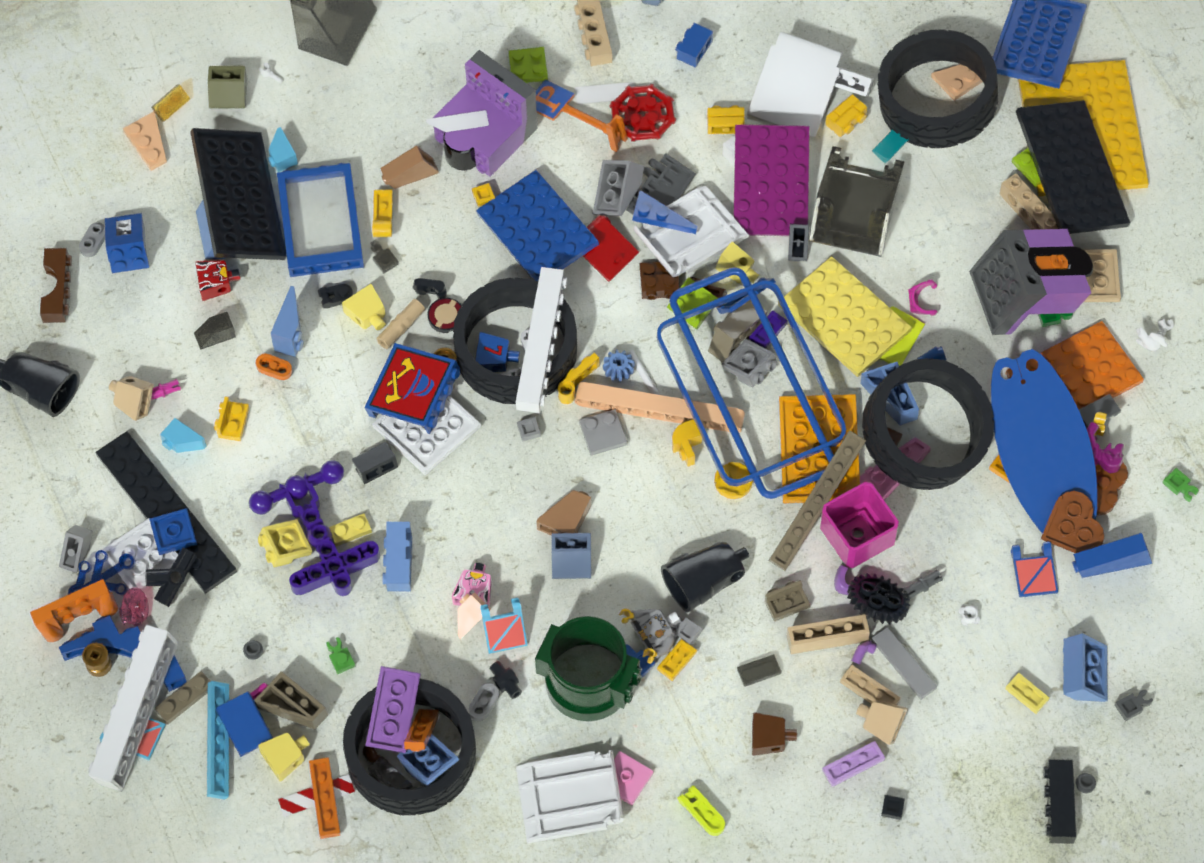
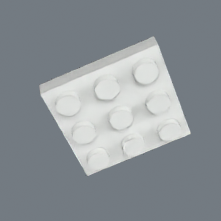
M149 518L101 550V554L134 596L149 587L145 583V569H170L178 556L175 551L159 555Z

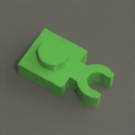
M1177 468L1163 480V484L1176 495L1180 492L1183 493L1184 499L1188 502L1192 500V496L1188 494L1189 492L1195 495L1199 492L1197 487L1188 485L1191 480Z
M339 637L336 638L337 645L334 647L330 645L329 641L326 642L327 649L332 653L329 655V658L337 675L355 667L347 647L341 649L342 643Z

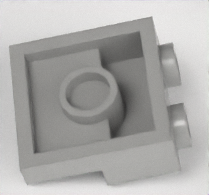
M745 339L721 365L724 370L736 375L740 382L753 388L756 384L759 385L763 382L764 376L768 371L772 372L775 369L777 361L773 352Z

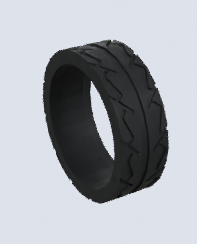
M945 29L919 32L917 35L913 34L897 43L882 60L877 84L881 113L889 129H893L897 134H901L902 138L909 139L908 143L925 148L957 146L959 143L963 144L979 135L983 128H986L994 118L997 109L996 105L998 104L996 65L987 48L973 37L962 32L946 31ZM933 61H949L966 66L975 72L984 84L980 96L973 104L956 114L944 117H927L910 112L895 100L892 91L899 79L909 70Z
M515 277V279L505 278L485 284V287H480L468 296L462 304L463 307L459 308L456 315L453 341L460 373L475 392L485 398L487 397L489 400L502 404L516 405L520 376H505L484 368L469 352L467 347L468 338L477 323L489 313L511 306L533 309L539 281ZM565 299L563 305H559V311H561L560 322H556L564 336V343L560 352L552 361L551 371L547 372L546 378H549L548 388L543 391L545 397L558 389L559 383L567 377L568 372L574 368L576 363V322L574 314Z
M933 358L916 359L902 364L893 370L869 396L863 411L862 432L864 440H866V448L874 459L873 461L891 479L915 489H942L960 480L979 464L986 455L994 436V420L992 419L994 415L991 403L985 391L982 390V386L964 369L958 368L957 365L945 360ZM909 382L930 383L947 391L959 402L966 414L970 428L969 448L962 462L941 468L925 466L907 457L895 445L889 434L885 419L886 402L894 387Z
M419 679L415 705L431 707L447 716L459 730L462 744L458 756L459 760L440 780L426 787L401 790L388 787L376 781L366 772L358 758L360 741L365 730L370 725L377 687L373 688V691L366 693L356 703L350 712L351 715L347 718L343 731L344 755L350 778L356 789L370 804L397 815H421L436 811L447 805L448 802H451L463 791L470 780L469 778L472 776L476 763L474 728L470 714L464 704L454 693L442 685L436 684L433 681Z

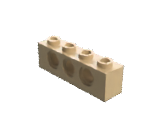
M577 0L574 10L576 16L579 15L580 18L578 20L579 30L583 31L581 40L582 44L586 45L587 48L585 49L586 60H590L591 66L612 63V51L600 0Z
M1017 174L1001 183L999 194L1031 230L1058 229L1051 211Z

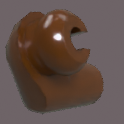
M365 743L363 755L369 763L379 764L381 755L377 754L373 747L366 746Z

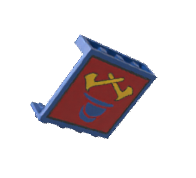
M395 343L364 408L369 417L376 418L379 413L423 426L427 434H430L437 425V418L440 412L444 410L447 397L452 393L454 381L460 375V368L456 360Z

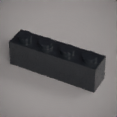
M1048 759L1047 765L1043 766V778L1047 779V785H1044V798L1048 800V805H1045L1044 809L1045 817H1048L1045 835L1049 836V843L1074 844L1076 839L1073 760Z

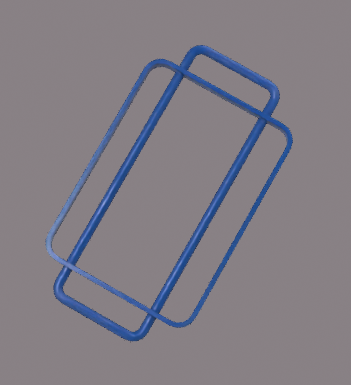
M733 267L674 291L670 296L669 302L675 317L660 324L657 330V342L723 481L730 486H741L754 481L759 493L767 499L780 497L818 481L824 470L777 490L768 491L760 478L824 451L828 462H830L834 456L831 447L841 443L846 432L845 422L779 287L775 283L766 280L751 285L747 274L742 269ZM731 275L739 276L745 287L685 313L681 312L677 303V299L680 296ZM768 288L776 294L840 426L841 434L836 439L827 442L755 293L756 290ZM747 294L820 443L815 448L758 472L686 322L688 318ZM679 323L750 475L736 480L728 477L662 340L661 332L665 328Z

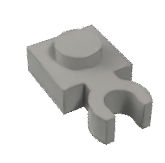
M679 616L681 622L672 627V629H677L675 634L690 645H693L703 629L686 617L682 622V618Z

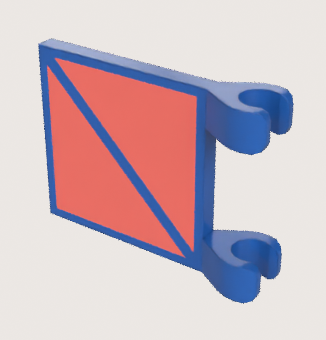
M1043 542L1041 547L1043 556L1021 558L1020 546H1012L1011 556L1019 597L1058 593L1050 542Z

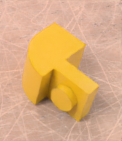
M694 419L680 424L674 430L672 435L673 453L679 451L681 460L685 461L688 467L694 465L695 454L691 447L701 444L702 436Z

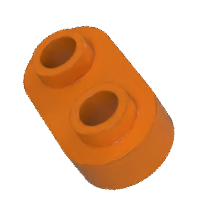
M261 354L256 359V368L262 374L279 380H286L292 375V366L286 360L270 354Z

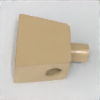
M132 376L110 382L109 390L115 393L113 403L117 408L135 421L148 416L154 384Z
M873 701L871 707L860 704L856 715L866 719L863 725L865 730L886 744L891 745L894 744L908 708L882 701Z

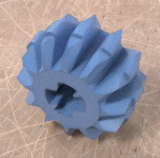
M616 349L615 354L609 352L608 357L604 358L603 370L606 377L611 376L612 381L618 378L621 383L623 377L628 380L629 374L634 373L635 362L632 360L631 354L626 355L625 350L619 353Z

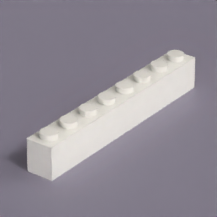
M541 267L516 397V410L539 413L540 407L545 404L543 391L548 388L549 378H546L547 372L551 371L552 361H549L550 355H554L555 344L552 343L553 338L556 339L558 334L556 322H560L561 318L559 305H563L564 294H562V289H566L567 286L564 270Z

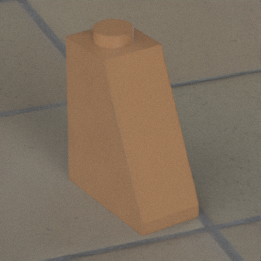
M417 145L380 168L383 174L381 176L382 180L386 185L389 184L394 189L439 173L434 159Z
M573 490L537 519V530L551 536L553 533H578L591 507V497L583 491L577 492Z

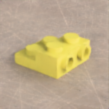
M298 519L262 527L258 536L259 545L266 550V560L268 563H272L274 568L291 564L293 559L309 556L312 553L310 544Z

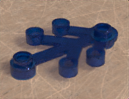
M99 550L95 554L96 562L91 581L84 584L86 574L91 571L92 566L87 561H81L78 566L79 574L76 584L72 585L68 590L69 595L103 579L109 591L125 595L128 591V587L125 584L106 582V580L124 569L130 570L134 568L136 560L132 555L125 553L120 556L118 564L101 574L103 564L108 560V554L103 550ZM104 553V559L100 560L99 555ZM127 559H131L129 566L125 565ZM83 564H88L86 570L82 569ZM124 586V591L119 593L118 588Z

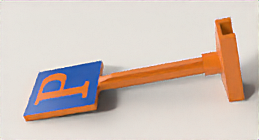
M545 79L536 90V109L538 114L554 121L563 111L607 134L611 150L616 152L619 150L618 143L620 140L627 141L625 126L621 116L616 114L611 122L606 124L568 105L575 94Z

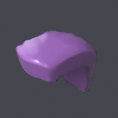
M841 565L837 569L834 586L839 594L848 595L849 585L845 582L848 568Z

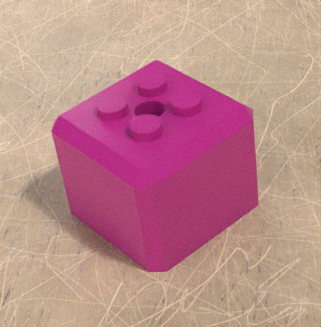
M864 482L824 504L820 529L846 567L854 568L894 546L899 521L873 484ZM858 530L863 533V536L856 538L852 533Z

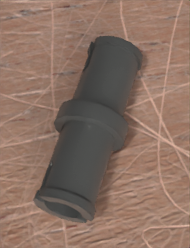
M935 570L923 578H918L915 583L903 588V592H907V598L911 599L921 592H927L931 586L943 581L942 576L939 577L941 575L940 572Z

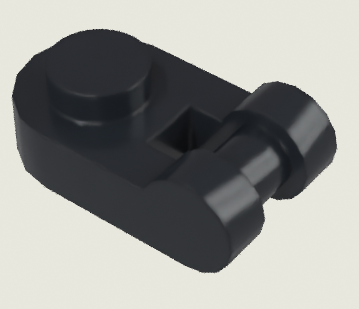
M423 278L414 280L413 290L417 294H435L438 298H445L447 295L443 281Z
M339 284L318 289V295L322 298V307L327 309L342 305L343 301L353 296V290L348 284Z

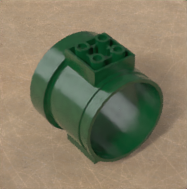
M577 617L565 622L560 627L551 624L535 657L536 673L545 677L546 691L552 704L565 716L579 721L601 720L614 714L619 708L624 709L626 703L630 704L634 695L632 692L634 686L638 687L642 675H640L642 671L640 659L627 655L626 644L619 630L608 621L598 617ZM580 645H596L613 652L621 662L619 670L611 679L591 687L577 686L567 682L557 673L554 664L557 658L565 651Z

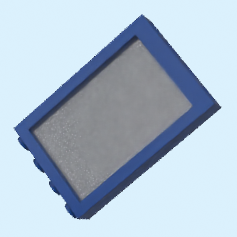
M339 163L332 166L322 165L316 168H302L294 171L285 170L277 173L290 277L364 268L350 163Z

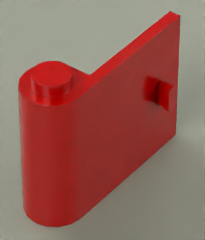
M598 215L587 226V229L598 240L599 245L582 257L610 282L639 251L611 224L608 217Z

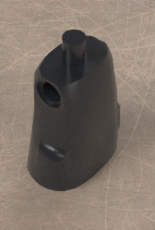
M24 352L14 353L7 361L0 359V386L52 417L58 416L66 409L79 387V372L59 361H47Z
M718 542L691 554L683 553L662 565V578L674 600L688 613L711 599L722 589L740 580L745 575V569L741 561L749 558V553L745 547L734 551L727 542Z

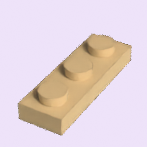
M853 665L849 667L840 679L841 684L871 704L873 701H882L898 705L901 700L899 696Z

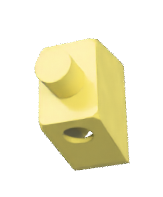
M731 242L720 255L715 268L719 272L733 267L740 268L747 274L749 281L753 284L760 276V274L752 269L755 262L754 259L734 242ZM737 275L729 276V278L739 284L742 282Z
M369 284L342 302L343 312L361 328L367 329L373 325L378 331L385 326L386 323L382 319L386 315L385 308L372 284Z
M285 733L259 744L258 747L261 755L281 782L304 762L301 750L310 744L304 735L294 741L289 733Z

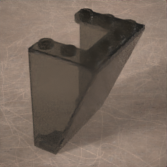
M290 0L298 49L348 66L377 12L373 1Z
M832 146L816 196L809 241L882 257L905 161L895 160L894 167L888 169L889 166L885 165L883 172L848 165L849 157L842 159L840 156L841 148Z

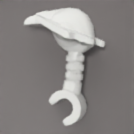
M1165 319L1158 321L1159 331L1157 334L1151 332L1148 335L1140 327L1136 330L1140 338L1136 339V342L1150 351H1157L1161 345L1167 347L1168 344L1165 341L1164 335L1174 327L1173 320L1170 319L1165 322Z

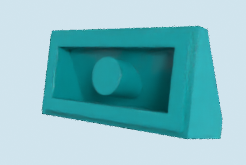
M892 129L872 152L881 161L886 163L909 139L902 138L901 134H897Z

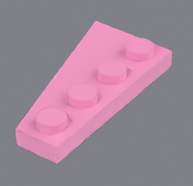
M916 437L899 448L907 457L917 463H920L931 451L930 446ZM877 465L873 468L869 467L860 476V484L864 482L872 483L883 500L900 484L882 472Z

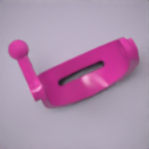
M927 280L908 290L910 312L931 316L936 315L937 310H923L919 306L918 296L927 286L931 285V288L935 289L937 283L933 280Z

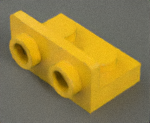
M224 397V401L220 402L219 419H216L214 424V430L217 431L218 438L241 441L249 404L231 402L229 397Z

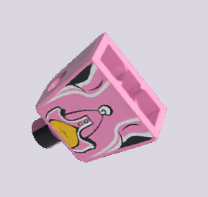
M475 563L473 571L464 570L452 594L454 605L461 606L462 604L459 601L467 593L471 596L475 592L490 607L491 575L485 573V564Z

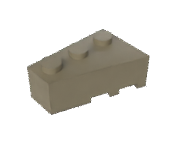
M751 300L737 308L735 312H730L725 320L719 321L713 329L715 332L708 352L721 362H724L745 338L749 340L750 335L761 324Z
M282 671L254 700L258 709L314 730L328 716L324 705Z

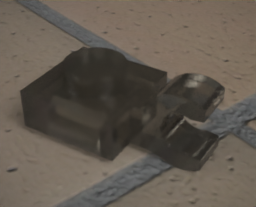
M377 239L370 242L372 246L370 248L375 254L373 261L383 274L399 265V261L389 248L383 250Z

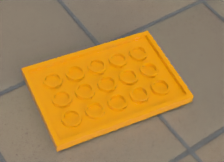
M856 394L832 395L845 422V436L849 431L858 435ZM825 395L806 396L827 442L839 437L841 429ZM779 396L781 461H784L815 448L820 443L798 397ZM841 443L831 447L833 454H835ZM824 451L782 468V487L824 470L829 464ZM859 453L828 502L860 485ZM817 481L783 495V504L804 503Z

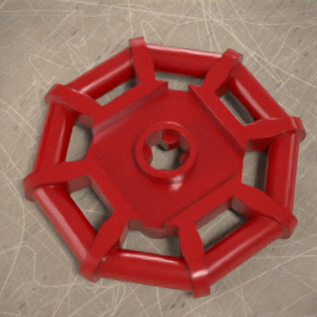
M654 84L635 87L628 85L610 103L612 119L616 114L619 115V112H624L625 118L623 122L626 135L632 142L647 139L659 140L662 134L676 122L673 109L674 99L672 96H668L657 89ZM647 93V96L635 97L634 94ZM652 94L661 99L662 101L658 103L656 99L652 97ZM629 97L627 104L622 105L621 103ZM666 108L667 115H661V109ZM640 111L647 112L645 113V116H641V114H638ZM657 123H663L658 129L655 128ZM630 124L633 127L634 131H631L629 128L626 127V125L629 126Z

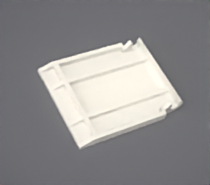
M781 32L776 45H772L747 114L777 125L809 126V136L816 137L841 70L838 66L843 52Z
M707 186L696 188L667 206L697 225L696 234L642 223L643 225L640 228L635 225L633 229L672 277H677L685 271L687 273L692 272L722 254L731 242L737 245L749 237Z
M608 750V754H601V752L595 754V751L530 762L516 767L527 844L606 830L607 825L618 824L624 821L612 750Z

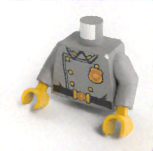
M656 609L621 610L619 615L626 616L621 620L623 624H626L630 619L633 620L630 623L646 648L642 657L650 656L647 660L649 664L653 662L654 658H659L670 652L675 642L674 639L677 637L672 627L681 622L676 612L665 617L661 610Z

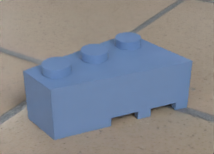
M898 362L862 373L860 384L871 395L885 377L899 367ZM907 383L894 387L886 402L885 411L899 426L918 419L919 408Z
M386 522V537H384L386 555H383V566L386 567V573H383V584H386L387 591H411L412 532L410 522Z

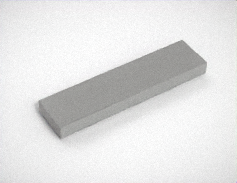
M888 627L872 637L871 641L877 645L880 652L920 700L937 689L935 683Z

